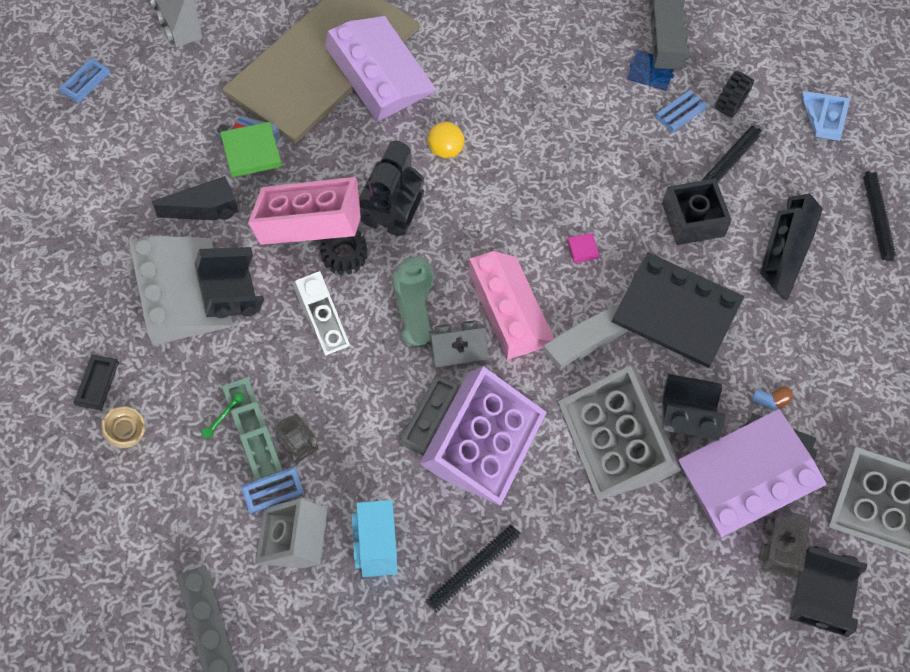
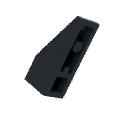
M226 176L152 201L157 218L215 221L218 219H229L235 213H238L236 199Z

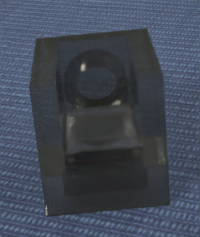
M297 413L291 417L284 418L273 428L278 442L291 457L295 465L319 450L315 435Z

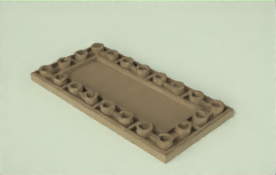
M322 0L223 87V94L259 120L278 125L279 134L296 144L354 90L325 48L329 30L348 21L385 16L401 40L405 42L420 28V23L385 0Z

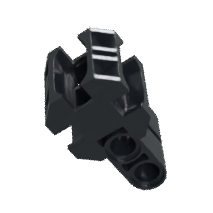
M396 140L389 143L381 161L376 162L359 197V205L362 208L360 210V221L375 229L377 224L388 227V233L396 236L406 235L424 196V190L420 189L424 185V177L415 168L411 167V149L405 143Z

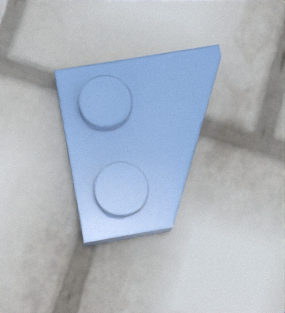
M803 91L802 99L815 137L840 141L850 98Z

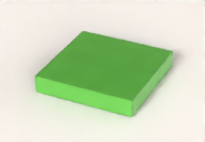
M270 122L220 132L231 177L282 167Z

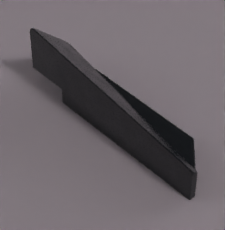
M811 193L788 197L787 209L777 212L760 271L762 277L784 300L789 299L823 210Z

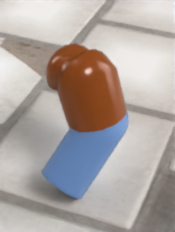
M782 386L770 394L756 388L751 401L769 409L777 410L792 401L793 393L786 386Z

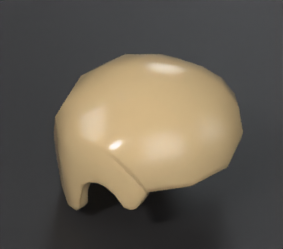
M127 406L110 409L101 423L104 439L110 445L119 449L130 448L136 445L143 437L146 428L143 416L136 409ZM132 430L131 434H129L128 436H123L127 432Z

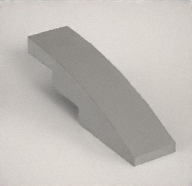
M619 305L607 309L562 333L545 344L543 351L560 370L575 359L580 361L594 350L602 349L628 331L611 322Z

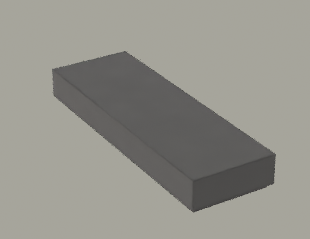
M436 374L403 433L399 445L424 456L460 385Z

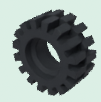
M738 70L735 71L730 79H728L726 86L723 87V91L716 101L715 109L733 118L744 104L745 99H747L755 80Z
M359 230L356 231L355 236L321 240V259L326 268L330 267L331 272L335 273L338 270V274L343 275V271H347L349 275L352 274L353 269L357 272L360 270V265H365V259L367 260L368 256L367 242L364 235L361 236ZM347 244L354 249V252L349 256L340 257L334 253V250L339 245Z

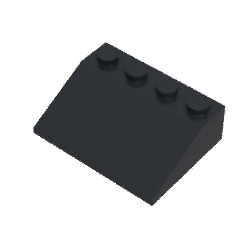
M648 252L611 322L710 368L745 296Z

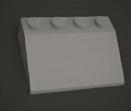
M149 0L151 7L157 8L155 13L160 25L165 24L166 26L163 29L167 40H173L176 47L203 38L194 0Z
M152 236L129 242L146 329L152 345L232 327L230 316L226 318L206 317L195 261L199 249L213 248L211 238Z
M631 365L558 401L597 500L659 482L682 471L667 433L663 430V424L642 376Z
M850 444L841 469L828 527L910 555V464Z

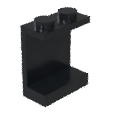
M251 247L199 249L195 268L206 317L226 318L235 315L249 317L259 313L264 297L255 295L249 271V265L253 257Z
M667 374L662 394L663 430L719 440L726 417L725 413H719L717 410L722 392V383Z
M810 546L802 554L790 619L845 637L852 635L856 632L858 619L852 618L859 576L867 570L868 564L859 562L854 556H840L830 553L825 547Z

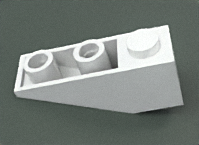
M319 271L294 281L292 285L325 356L350 346L321 272Z

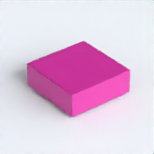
M592 233L568 237L567 243L574 263L599 258V252Z

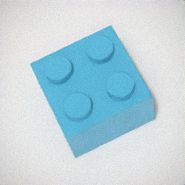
M393 501L357 503V513H352L354 541L359 540L358 542H353L356 569L362 570V577L397 574Z

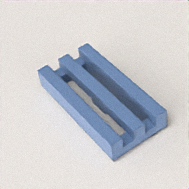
M90 58L58 89L60 93L79 103L111 73L110 69ZM95 66L96 68L87 75L86 73ZM80 80L81 82L71 91L70 88Z
M690 89L660 110L655 118L673 133L704 111L707 103H701V98L699 96L694 97V92ZM687 100H690L689 102H687L686 104H684L683 106H681L679 109H677L676 111H674L672 114H670V115L667 116L666 118H663V117H665L666 115H668L670 112H672L673 110H675L677 107H679L680 105H682L683 103H685ZM694 105L697 106V107H695L694 109H692L690 112H688L687 114H685L683 117H681L680 119H678L676 122H674L673 124H670L671 121H673L675 118H677L678 116H680L682 113H684L685 111H687L688 109H690L692 106H694Z
M295 466L240 486L250 514L305 494ZM292 474L293 479L252 494L248 492L250 489ZM295 485L297 488L253 505L252 503L254 499Z

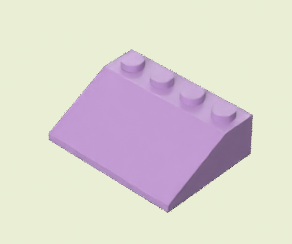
M385 16L348 21L328 31L325 48L376 122L437 91Z
M484 366L467 373L419 464L439 478L501 506L547 412Z
M780 409L678 460L718 537H723L827 485L813 458Z

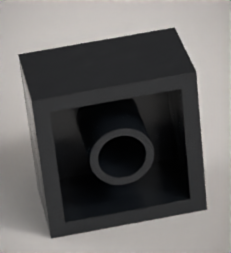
M716 178L667 187L662 205L677 245L725 237L732 219Z

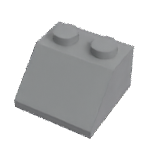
M302 498L264 508L255 564L293 568H307L320 565L323 553L322 546L326 528L327 508Z

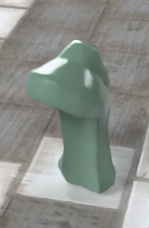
M421 256L409 257L402 261L395 268L392 281L400 315L404 323V329L401 333L402 339L407 344L413 346L429 344L428 331H432L425 303L432 288L434 270L430 263Z

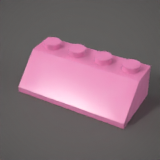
M356 177L262 187L248 224L260 245L355 236L361 218L358 181Z
M492 251L470 258V278L507 360L542 349L545 344L554 339L517 257Z

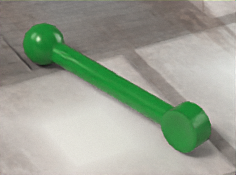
M236 392L231 403L212 425L202 430L203 438H211L214 435L213 431L228 415L230 410L237 403H241L244 400V395L241 392Z

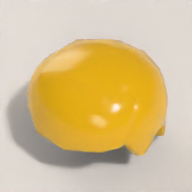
M447 121L437 123L432 127L426 141L431 152L442 158L455 157L462 151L465 143L461 129L454 123Z

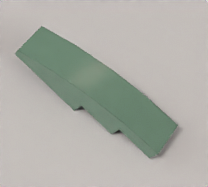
M246 377L223 385L222 389L228 405L233 400V395L236 392H241L244 395V400L241 403H237L230 412L255 480L282 471L249 378ZM285 477L261 485L258 489L285 480Z

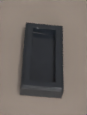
M91 354L74 400L75 406L102 411L119 364L118 359Z

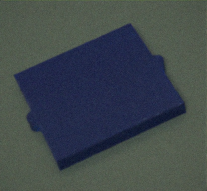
M637 50L634 61L630 62L631 69L627 80L667 91L670 80L674 78V69L654 68L653 54Z

